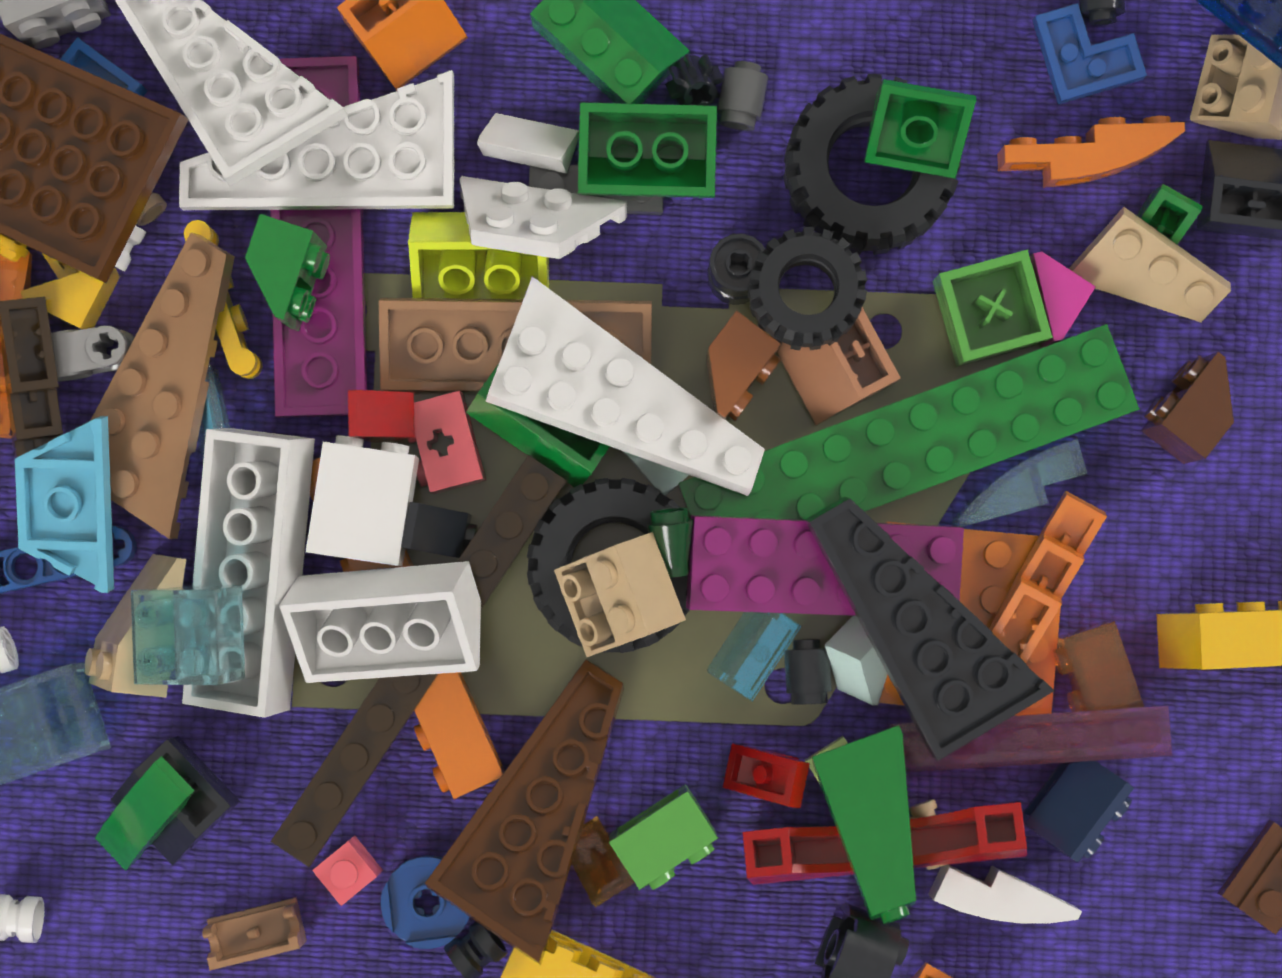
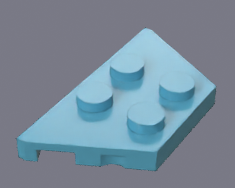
M100 416L15 458L18 548L37 559L48 560L54 568L69 576L74 573L95 585L94 589L101 593H109L114 590L108 416Z

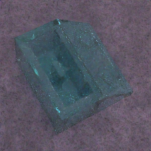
M208 585L131 590L134 684L221 685L245 678L242 585Z

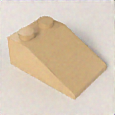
M152 554L96 636L94 648H89L87 651L85 674L90 676L89 684L115 693L167 697L186 559Z

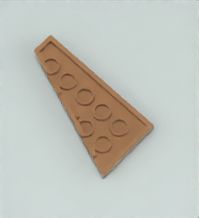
M190 233L91 418L93 420L100 416H108L111 500L168 539H178L181 523L177 522L181 498H186L189 482L185 481L190 454L196 451L209 382L205 381L210 357H215L218 342L214 340L219 313L224 311L235 256L196 233Z

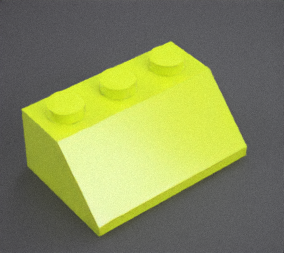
M412 212L408 247L413 298L524 299L532 276L549 288V257L472 245L465 212Z

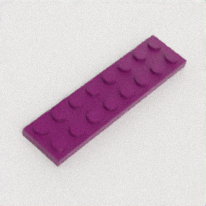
M357 56L279 59L287 68L299 77L303 76L314 85L316 90L328 99H333L342 107L360 101L359 59ZM363 209L270 210L272 218L314 231L327 245L325 252L330 254L326 274L322 280L316 278L311 293L312 296L316 297V302L309 322L302 321L300 330L296 331L290 329L273 315L275 417L348 416V390H367Z

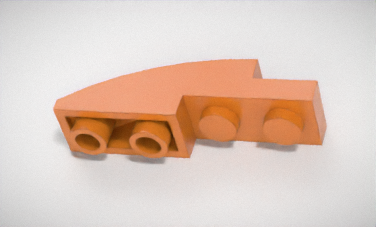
M1151 116L1144 118L1143 123L1126 124V118L1107 117L1099 119L1098 124L1093 125L1085 134L1086 143H1082V139L1079 136L1058 137L1054 139V144H1037V139L1033 137L1014 138L1009 140V145H1004L997 154L998 171L1042 170L1043 188L1070 186L1095 181L1136 166L1157 154L1185 132V122H1171V117Z

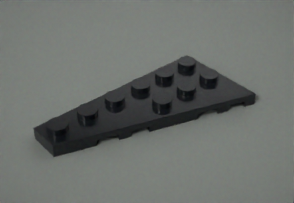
M843 497L805 519L934 759L937 761L941 760L1055 691L1044 680L1040 679L1020 657L1007 648L987 626L943 585L939 584L927 573L923 566L890 538V535L850 498Z

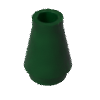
M666 508L651 511V522L647 523L648 531L654 534L669 577L688 575V560L693 519H688V509Z

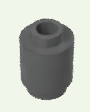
M736 61L734 67L724 69V81L722 82L717 113L721 115L719 124L730 129L753 131L756 121L761 120L768 76L761 72V66L756 63Z

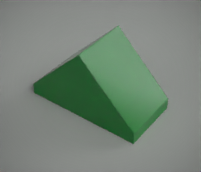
M1162 184L1148 195L1137 216L1178 245L1201 212L1203 206Z

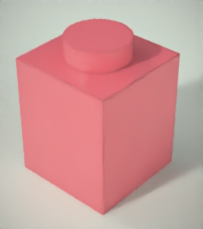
M354 835L312 871L340 906H342L373 881L383 869Z

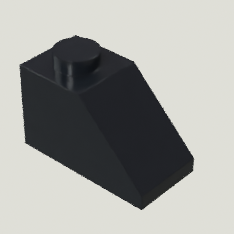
M410 502L401 547L460 558L477 533L478 525L470 523L472 515L469 513Z

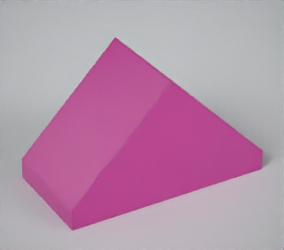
M1044 252L1033 253L1030 256V260L1053 337L1041 344L1043 348L1064 339L1096 286Z

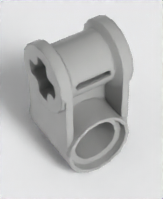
M112 326L51 333L58 381L77 380L90 377L93 374L118 370L135 337L127 331L119 330ZM114 341H118V348L113 349L111 355H108L107 348L113 346Z

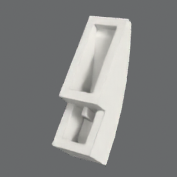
M949 864L942 866L928 893L934 901L960 912L990 920L1020 924L1057 923L1078 920L1082 913L1074 905L994 866H991L984 882Z

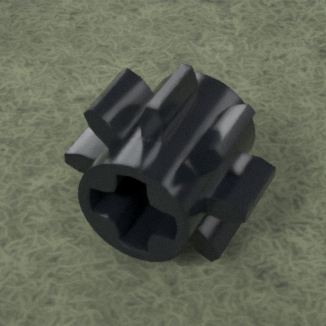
M686 54L674 66L668 68L673 80L667 82L665 86L671 99H677L679 105L709 106L715 98L720 97L716 85L723 82L724 78L718 66L712 65L707 54H704L701 58Z

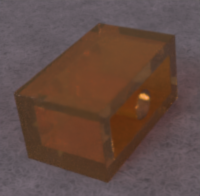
M1103 621L1058 636V648L1052 651L1059 673L1061 675L1067 674L1072 692L1067 693V698L1076 719L1082 717L1083 723L1094 726L1145 708L1115 621Z

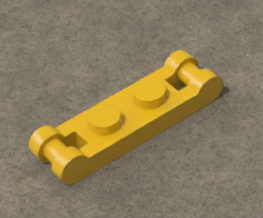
M191 221L184 229L185 241L190 233H196L217 246L219 244V237L216 231L204 221ZM232 277L230 278L228 289L234 288ZM228 292L224 311L220 312L218 316L216 331L230 369L245 379H254L262 371V361L259 356L248 350L242 333L249 330L246 317L240 304L233 306Z

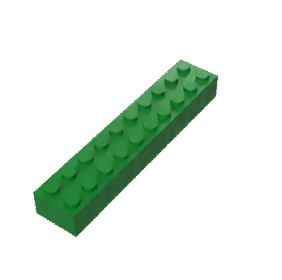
M1105 324L768 449L763 453L753 488L748 496L696 477L679 482L678 488L685 507L688 509L690 519L691 515L805 520L843 497L850 498L865 512L1140 409L1108 325Z

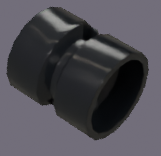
M743 233L730 234L716 244L710 257L707 277L708 285L718 299L732 305L746 304L750 301L748 298V286L751 270L760 251L763 252L765 250L763 244L753 236Z

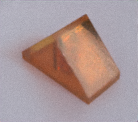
M598 816L583 824L572 860V866L595 908L635 883L609 844L610 834Z

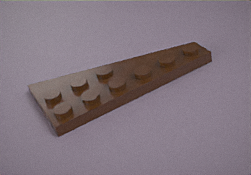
M588 660L583 662L425 882L427 888L540 966L624 691L622 682Z

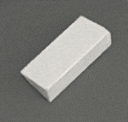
M495 113L480 134L477 145L483 156L567 174L579 139V130Z

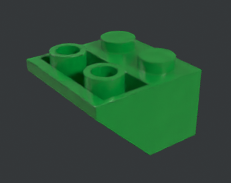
M260 214L245 259L274 317L290 329L299 331L302 321L308 323L312 316L316 297L312 296L311 293L316 278L322 280L326 274L330 254L325 252L327 245L314 231Z

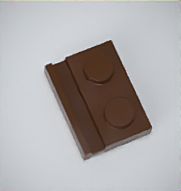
M1269 820L1217 894L1275 935L1282 927V828L1274 821Z

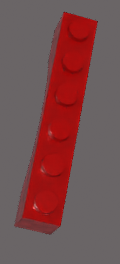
M1021 802L978 806L939 815L910 819L913 868L1027 856ZM836 826L783 827L742 832L747 879L753 885L853 875Z

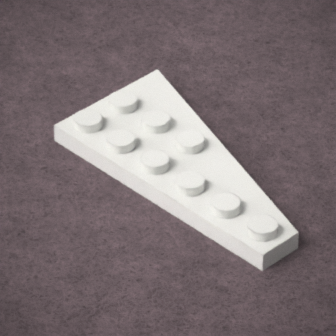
M115 0L229 186H232L348 116L344 107L316 90L311 82L303 76L299 77L287 68L278 57L229 20H224L202 0Z
M453 70L439 74L437 78L417 85L412 83L397 88L398 91L372 100L365 99L344 106L347 117L232 186L228 185L209 153L181 161L179 207L182 210L454 208Z
M532 276L489 389L486 402L748 496L753 488L765 449Z

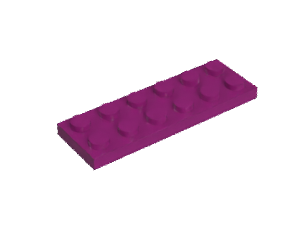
M691 515L693 526L688 562L687 609L856 616L805 520ZM877 523L890 535V538L909 556H912L924 567L927 573L960 601L963 527Z

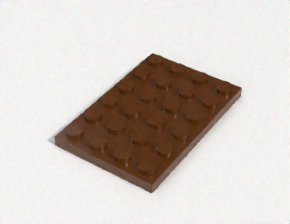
M0 34V233L101 282L107 283L189 119L177 111Z

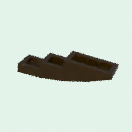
M45 297L0 301L1 348L15 458L63 434L56 390L59 385Z

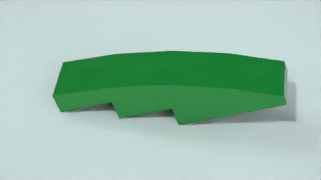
M161 756L114 809L95 839L126 871L139 860L145 849L161 835L166 825L180 814L193 794L194 789Z

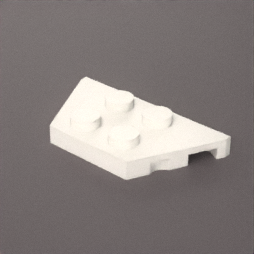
M461 176L459 179L460 195L464 202L466 222L469 224L471 244L475 246L561 259L574 251L578 245L588 243L600 235V225L611 219L620 224L627 218V201L570 193L565 189L550 190L530 187L521 182L504 183Z

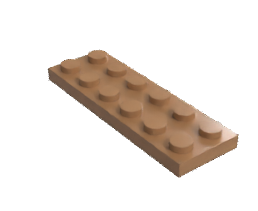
M380 298V390L479 391L501 360L523 299ZM565 300L651 364L652 301Z

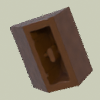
M1220 352L1213 353L1204 358L1199 355L1193 362L1189 360L1185 362L1171 380L1176 385L1173 391L1165 398L1159 396L1144 415L1149 421L1141 431L1183 464L1206 459L1234 423L1226 357Z

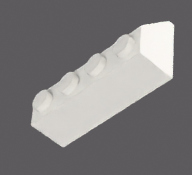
M469 561L302 575L297 577L279 604L306 683L477 671L480 666L481 600Z

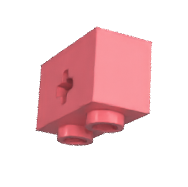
M460 390L414 403L415 438H409L408 441L409 443L417 442L421 457L417 470L418 481L421 487L428 486L432 494L486 481L470 416L466 413L468 410L464 394ZM442 432L447 438L454 439V444L447 447L448 455L443 456L440 451L432 449V444L438 442L437 433Z

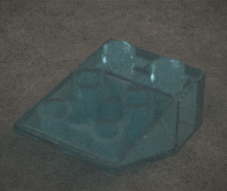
M84 662L68 664L0 688V785L111 748L92 686L89 684V677L85 674Z

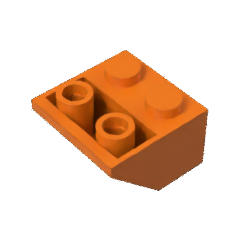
M345 0L337 6L345 24L396 91H398L397 88L409 83L468 39L444 0Z

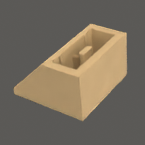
M1211 34L1189 120L1255 139L1282 140V35Z
M653 532L616 544L554 570L586 657L645 637L686 620Z

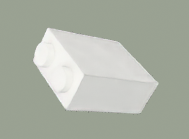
M336 435L335 443L323 442L306 552L403 567L405 548L401 546L409 503L413 502L419 458L416 455L408 454L410 446L382 442L381 450L363 448L364 439Z

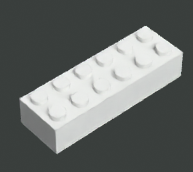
M236 428L206 429L182 704L264 718L290 710L295 650L279 604L297 577L303 574L315 438Z

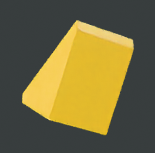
M116 268L113 269L107 283L101 282L83 272H77L22 290L20 293L22 299L45 297L48 313L80 329L95 327L120 277Z

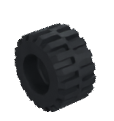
M803 227L802 232L795 233L794 229L785 231L783 237L778 240L774 237L767 243L766 249L763 252L760 251L751 270L748 286L751 314L758 320V327L768 332L779 343L782 344L783 342L791 345L790 349L800 351L801 347H810L811 351L820 349L822 345L829 344L830 346L837 342L844 333L847 334L852 328L866 299L867 290H865V283L867 277L866 271H862L860 267L861 258L857 252L851 253L848 249L850 244L845 239L841 238L838 241L832 238L833 232L826 229L822 233L813 232L814 227ZM799 265H810L825 272L834 286V297L828 308L812 315L800 314L790 309L783 302L779 294L780 280L786 271Z

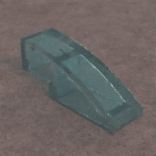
M1078 439L1041 451L1000 474L966 503L952 519L953 526L963 527L1048 504L1044 489L1045 485L1088 474Z

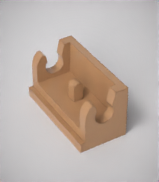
M297 897L207 919L208 925L202 931L203 938H208L211 953H208L207 956L210 971L300 949L307 941Z

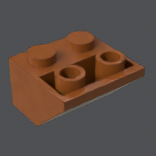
M737 310L708 347L706 355L713 411L725 420L729 416L734 421L738 419L753 398V395L748 390L755 380L763 386L781 361V358L775 355L781 343Z

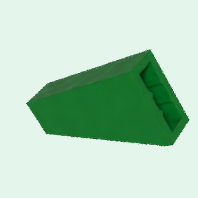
M898 725L812 757L813 767L871 920L881 917L883 924L891 923L910 915L907 907L915 905L916 902L903 734Z

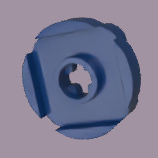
M422 855L405 861L393 871L382 891L381 911L386 926L392 933H395L400 939L406 941V944L414 948L433 949L448 944L464 929L469 919L468 915L432 890H430L432 896H438L440 899V904L433 907L432 914H425L423 907H416L415 899L422 896V890L429 889L425 882L443 859L440 856Z

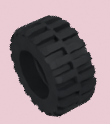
M868 74L866 80L857 81L856 77L852 76L842 79L840 85L834 89L828 86L819 92L816 100L812 104L808 103L800 113L799 119L793 127L784 157L785 173L783 177L785 189H788L791 198L789 202L794 213H800L804 218L803 225L805 227H814L813 232L822 233L824 229L833 232L832 238L838 241L841 238L845 239L850 244L848 249L851 253L857 252L858 255H861L862 251H873V255L884 254L889 249L895 247L901 249L911 244L920 235L923 236L947 208V204L954 195L958 184L956 178L913 171L906 191L893 202L881 206L857 203L846 197L835 186L829 173L830 151L837 139L846 131L857 127L871 126L876 93L882 83V74ZM895 77L893 80L903 83L908 82L907 80L898 77ZM961 160L959 163L958 171L961 168Z
M627 478L595 479L594 482L584 485L580 484L570 489V492L560 499L557 498L548 507L549 510L542 520L539 519L534 529V535L527 553L528 585H530L533 593V600L538 610L546 618L547 623L556 632L558 631L578 646H582V643L578 637L554 570L572 563L573 553L580 539L588 531L599 525L624 523L637 528L643 534H648L647 523L651 522V511L680 508L673 499H669L659 489L649 484L645 485ZM688 575L670 578L683 614L686 616L690 611L686 608ZM680 623L603 652L625 653L648 647L660 641Z

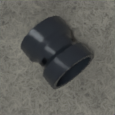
M477 921L469 926V933L464 937L454 938L444 946L449 959L464 978H479L487 964L490 962L497 963L508 954L500 938Z

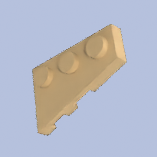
M1125 207L1119 211L1069 268L1096 286L1095 289L1198 322H1202L1231 292V283Z

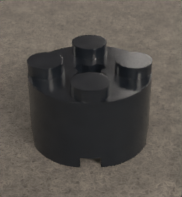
M848 903L842 904L839 908L845 912L842 919L836 916L832 917L817 953L815 964L823 967L821 978H891L895 964L901 965L909 947V939L901 936L900 924L895 921L883 924L881 917L871 920L867 910Z

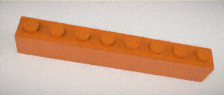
M320 458L313 460L310 497L313 502ZM405 548L403 567L414 566ZM347 558L340 560L343 572L401 567ZM462 672L438 674L415 709V714L420 724L414 726V731L423 750L431 749L438 766L433 767L432 770L441 791L444 793L450 790L453 799H456L500 779L505 769Z

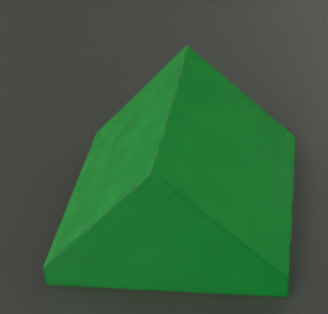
M883 79L876 93L865 163L955 179L976 104V96Z

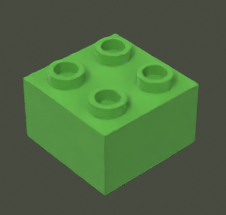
M1028 249L939 273L932 281L956 367L1040 345L1053 338Z
M685 783L612 831L609 837V844L639 890L648 884L654 890L676 875L674 867L688 859L691 864H694L713 852L712 842L717 840L718 836L712 823Z

